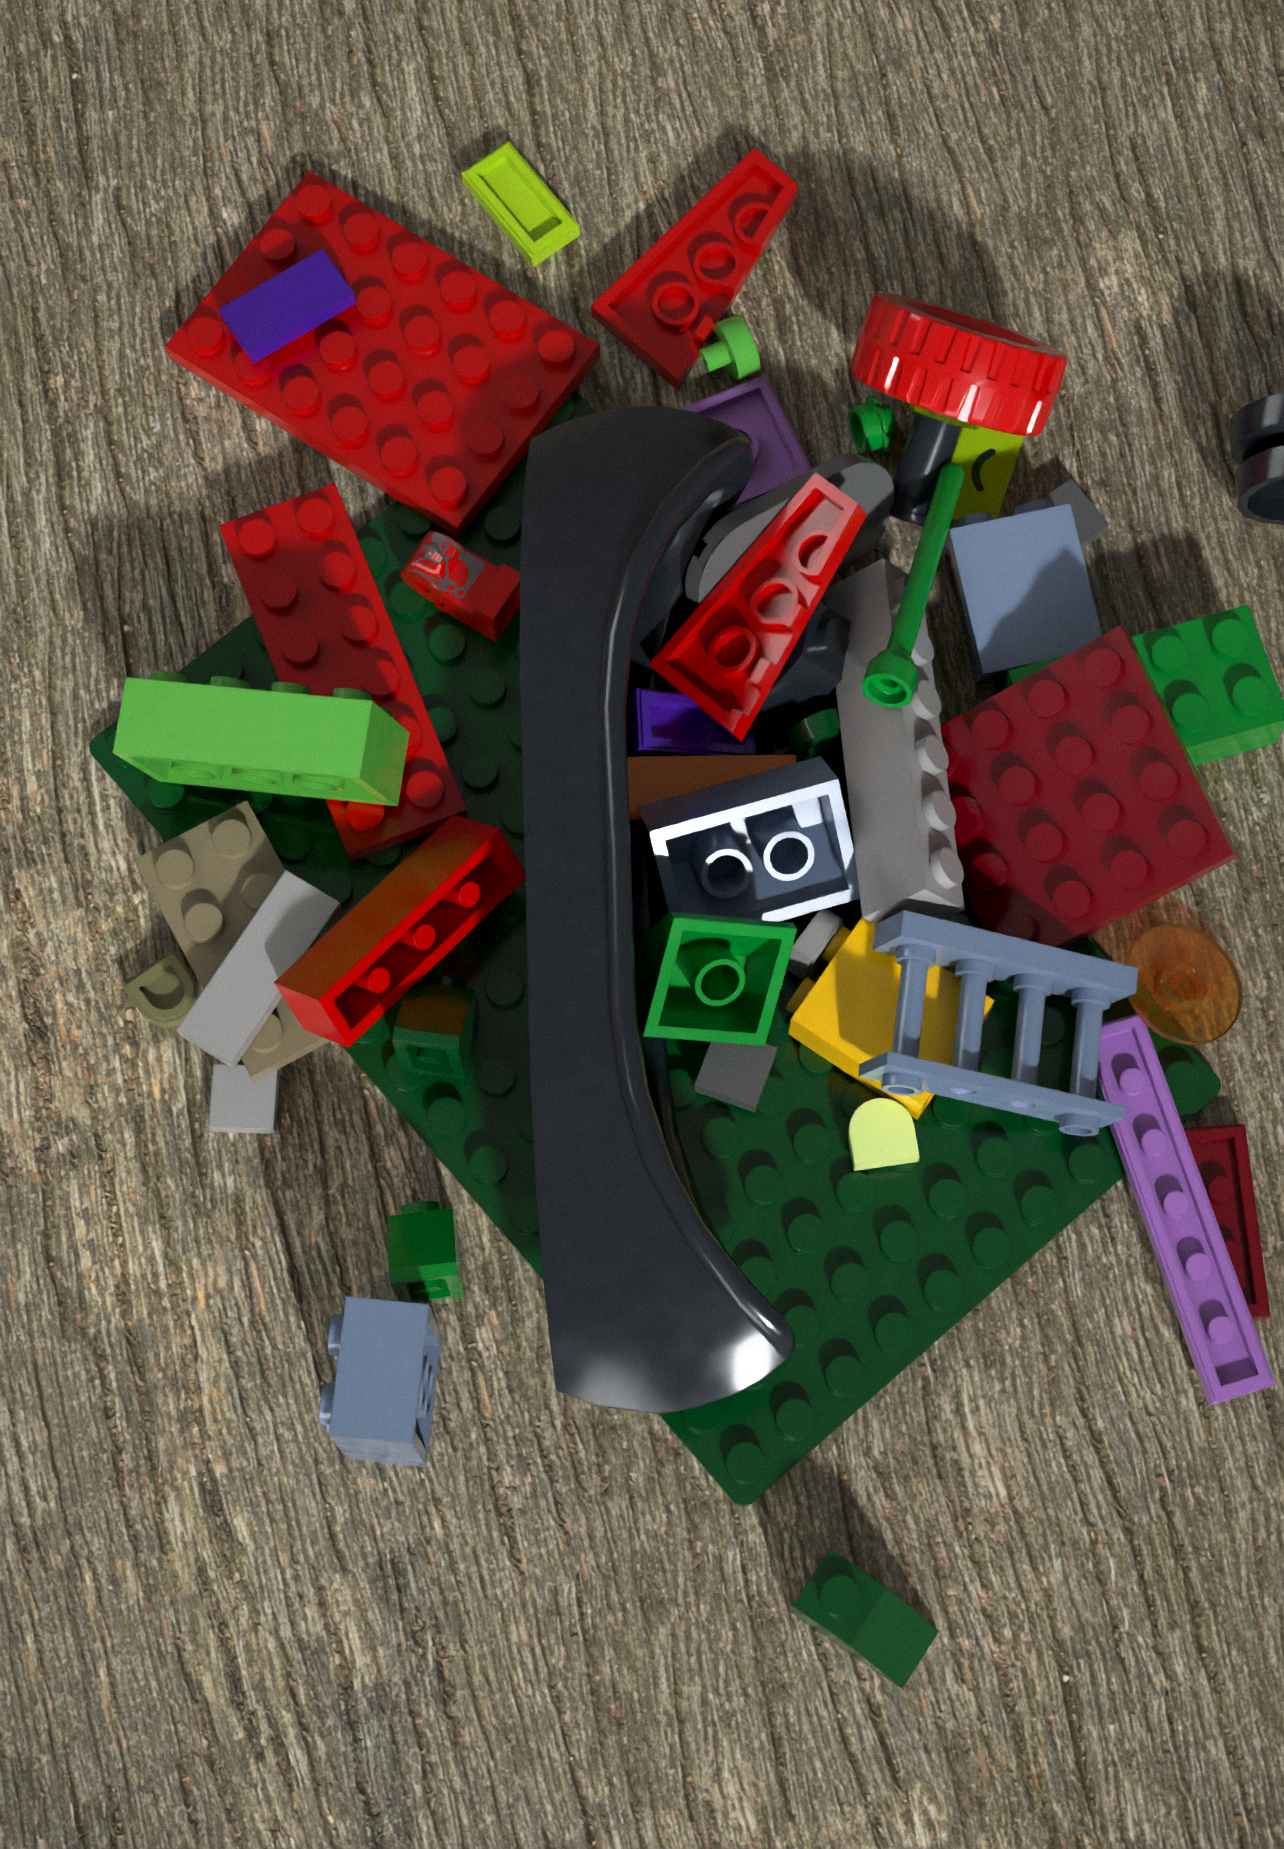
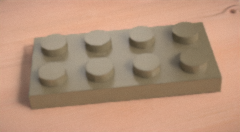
M247 800L133 859L203 990L285 872V868ZM282 997L241 1060L251 1079L255 1082L330 1042V1040L304 1030Z

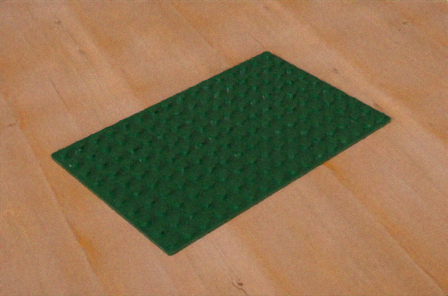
M575 390L543 432L565 421L597 412ZM529 450L460 539L398 500L355 533L467 809V819L500 828L524 872L520 608L498 641L494 642L435 607L433 602L408 586L402 579L400 572L430 531L439 532L450 537L466 550L497 567H500L503 563L520 572L523 502ZM690 603L688 604L680 627L695 611V609L691 607ZM253 614L178 672V674L187 676L189 683L210 685L211 677L225 676L248 682L250 684L249 689L271 691L272 683L279 682ZM668 681L666 682L664 691L680 692ZM836 687L810 715L823 710L838 708ZM118 720L93 738L89 745L90 753L95 761L165 842L247 800L285 870L340 902L342 910L327 932L436 831L434 830L349 862L325 799L159 782L113 753ZM755 736L756 755H792L786 742L782 745L771 746ZM841 743L820 756L839 780L854 848ZM523 880L419 980V982L427 983V978L431 975L450 976L466 983L465 988L475 990L478 1010L466 1080L401 1070L392 1042V1036L405 994L349 1048L340 1046L543 1281L531 1104L525 880ZM968 895L963 897L965 910L944 919L983 929ZM860 899L827 908L842 918L844 926L851 931L862 918ZM661 901L662 918H663V917L666 915V913H665V910H664V907H663V904H662V901ZM820 910L779 922L794 923L797 928L795 943ZM1087 936L1063 948L1064 950L1108 960ZM823 960L810 979L817 982L829 965V962ZM946 968L947 970L955 974V970ZM787 969L766 1040V1044L778 1047L777 1054L755 1113L694 1091L696 1079L710 1044L709 1041L666 1038L667 1060L678 1133L702 1206L730 1256L750 1282L786 1319L794 1330L797 1340L795 1349L787 1362L763 1380L740 1393L695 1409L658 1414L732 1502L740 1507H747L756 1501L1127 1175L1109 1125L1099 1128V1133L1094 1136L1070 1135L1059 1130L1060 1123L940 1095L933 1096L918 1120L912 1117L920 1156L918 1162L853 1171L848 1141V1128L851 1118L856 1109L863 1103L883 1097L788 1034L791 1017L794 1014L786 1010V1007L803 980ZM993 980L987 982L986 995L995 1001L982 1027L978 1072L1011 1080L1019 994L1013 991V984ZM1136 990L1135 994L1110 1004L1109 1009L1103 1010L1102 1024L1142 1012L1183 1125L1219 1093L1221 1081ZM1055 994L1045 997L1037 1086L1069 1093L1077 1013V1008L1071 1005V998ZM1096 1090L1095 1099L1100 1100Z

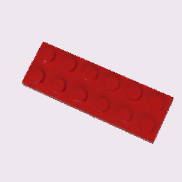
M335 483L220 524L221 535L279 682L305 686L311 690L310 695L332 697L335 688H350L370 693L373 702L380 707L389 709L391 717L410 732L398 806L325 799L349 862L437 830L453 814L468 818L467 809Z

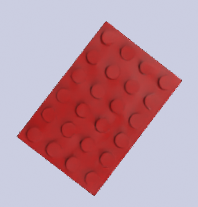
M308 171L165 345L169 359L459 539L529 450L530 439L543 432L601 357L600 344L311 171ZM323 249L354 292L356 304L252 364L222 321L218 309Z

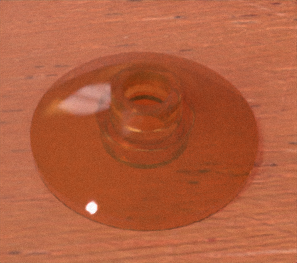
M1165 924L1147 930L1130 946L1124 964L1137 967L1138 978L1136 993L1128 996V999L1135 1012L1149 1028L1160 1036L1183 1045L1211 1043L1232 1028L1241 1010L1242 987L1237 970L1231 959L1213 939L1199 930L1188 926ZM1170 988H1172L1175 991L1177 996L1173 994Z

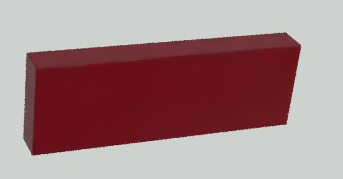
M1245 1124L1184 1128L1252 1320H1267L1271 1316Z

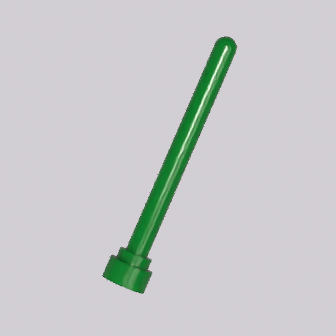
M948 463L940 471L887 648L869 661L865 672L862 691L870 701L882 707H904L911 702L914 694L918 672L911 655L965 476L963 468L957 463Z

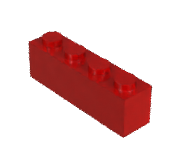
M453 814L275 980L274 984L304 1030L349 1048L525 880V872L500 828Z

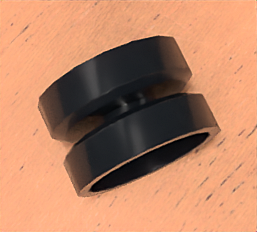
M1284 392L1260 398L1243 406L1231 417L1229 427L1232 458L1240 465L1236 469L1234 478L1237 509L1246 518L1261 523L1284 525Z

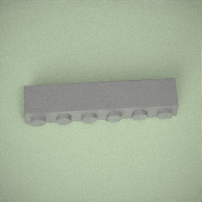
M884 558L825 590L826 606L851 621L849 645L846 651L842 678L835 687L862 918L876 925L902 910L943 920L965 910L961 884L964 879V871L957 854L954 832L956 812L949 794L946 772L949 759L942 742L939 719L941 701L935 689L932 667L934 648L928 636L925 611L911 655L918 672V680L911 702L901 708H886L870 701L862 691V682L869 661L887 648L909 574Z

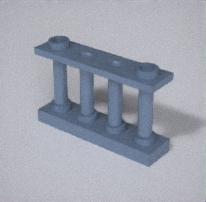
M902 910L875 925L873 950L895 955V962L901 965L892 1052L887 1051L859 1064L858 1077L882 1082L881 1089L894 1095L915 1096L921 1094L922 1091L1060 1123L1059 1130L1061 1132L1076 1136L1097 1135L1099 1128L1125 1119L1126 1106L1095 1099L1103 1010L1109 1009L1111 1003L1136 993L1137 967L907 910ZM935 965L955 970V977L961 980L952 1066L918 1058L928 968ZM993 980L1013 984V991L1019 994L1011 1080L978 1072L987 982ZM1051 994L1071 998V1005L1077 1008L1069 1093L1037 1086L1045 997Z

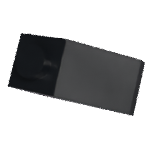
M818 603L747 732L771 746L782 745L785 742L783 738L785 732L799 721L808 717L841 681L846 651L849 645L851 621L823 603Z

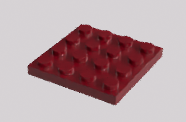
M1121 625L940 725L942 742L949 759L946 772L950 800L956 812L954 832L957 854L963 867L965 883L969 889L967 895L984 930L1063 949L1239 857L1128 629Z

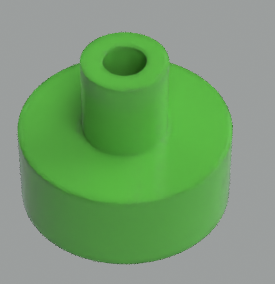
M736 314L713 324V334L716 343L699 350V357L706 372L709 373L726 366L729 374L737 381L760 371V359L757 348L743 319Z

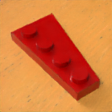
M754 148L591 305V317L679 391L699 359V350L705 348L712 338L713 324L722 321L798 194V183Z
M815 472L653 658L649 665L661 677L742 742L867 516L866 512L859 503Z

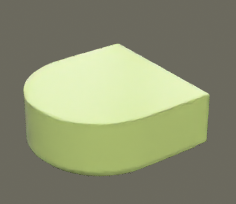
M876 1098L863 1103L856 1109L848 1128V1141L853 1171L918 1162L920 1156L912 1117L905 1107L891 1099Z

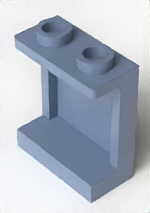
M1049 499L1036 500L1016 507L1014 509L1015 515L994 520H992L989 512L975 513L955 520V528L949 529L943 550L944 554L951 555L974 656L969 661L975 686L1006 679L1009 670L1067 655L1102 636L1070 503L1052 507Z

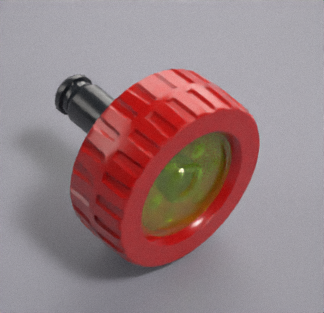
M877 293L871 300L858 335L850 364L851 374L867 386L901 400L903 406L916 412L893 479L894 505H891L889 510L890 516L911 524L924 526L940 471L944 465L951 463L962 428L980 430L981 427L1020 436L1039 435L1044 430L1056 401L1067 364L1066 354L1038 339L966 313L906 296Z

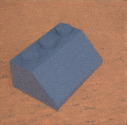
M821 756L636 807L650 867L666 915L669 912H681L779 922L860 899L855 853L839 780Z

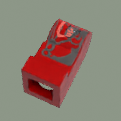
M430 531L426 534L400 572L406 584L415 592L433 602L435 607L494 642L498 641L520 608V572L503 563L500 567H497L439 532Z

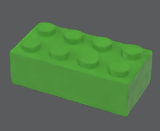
M161 670L151 671L149 679L125 678L113 753L159 782L398 806L410 732L391 717L389 709L380 707L373 702L370 693L350 688H335L332 697L310 695L311 690L309 688L287 682L272 683L271 691L249 689L250 684L246 681L225 676L211 677L210 685L189 683L187 676Z

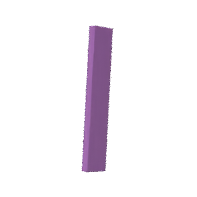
M1140 1012L1103 1023L1096 1090L1101 1101L1126 1106L1125 1119L1109 1126L1208 1406L1272 1387L1275 1384L1273 1375L1143 1014Z

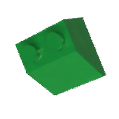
M669 912L635 941L636 1012L639 1031L642 1036L765 1046L797 932L794 923Z

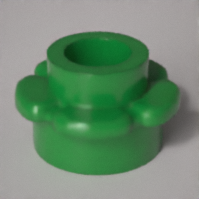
M869 395L865 398L866 403L853 405L849 408L848 421L850 433L859 453L864 454L876 451V453L883 455L888 452L890 441L897 438V421L894 411L889 404L879 405V400L874 395Z

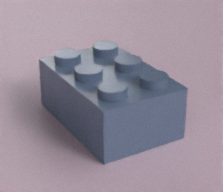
M346 1296L344 1315H332L328 1337V1355L335 1356L334 1361L335 1365H337L335 1383H324L319 1423L320 1425H326V1432L329 1433V1437L347 1459L427 1467L442 1334L429 1304Z

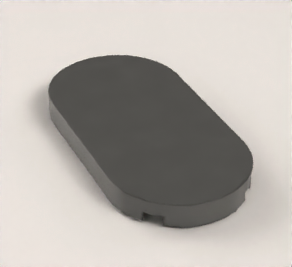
M841 454L721 518L709 529L702 539L707 543V546L702 551L700 558L693 554L688 565L685 590L691 607L695 610L815 472L859 503L867 514L834 576L856 564L875 546L890 520L889 510L894 505V485L889 473L871 459H865L859 454Z

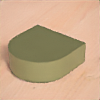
M175 949L121 985L143 1017L151 1024L162 1028L178 1027L201 995L198 982Z

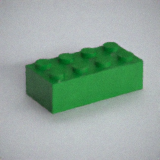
M1248 605L1132 636L1137 650L1195 766L1276 744L1284 730V701ZM1066 655L1009 670L1003 690Z

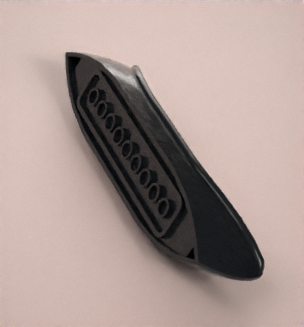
M619 406L565 421L530 439L523 502L520 561V687L531 1104L542 1272L556 1391L598 1407L652 1414L695 1409L740 1393L763 1380L787 1362L795 1349L797 1341L794 1330L786 1319L750 1282L730 1256L702 1206L678 1133L667 1060L666 1038L642 1036L639 1031L636 1012L635 941L662 919V907L640 823H630L627 757L635 756H631L628 695L636 688L665 690L667 681L649 663L679 630L689 604L685 590L688 565L693 554L700 558L702 551L707 546V543L702 539L709 529L721 518L732 512L753 474L754 456L750 441L742 432L721 421L692 411L660 406Z

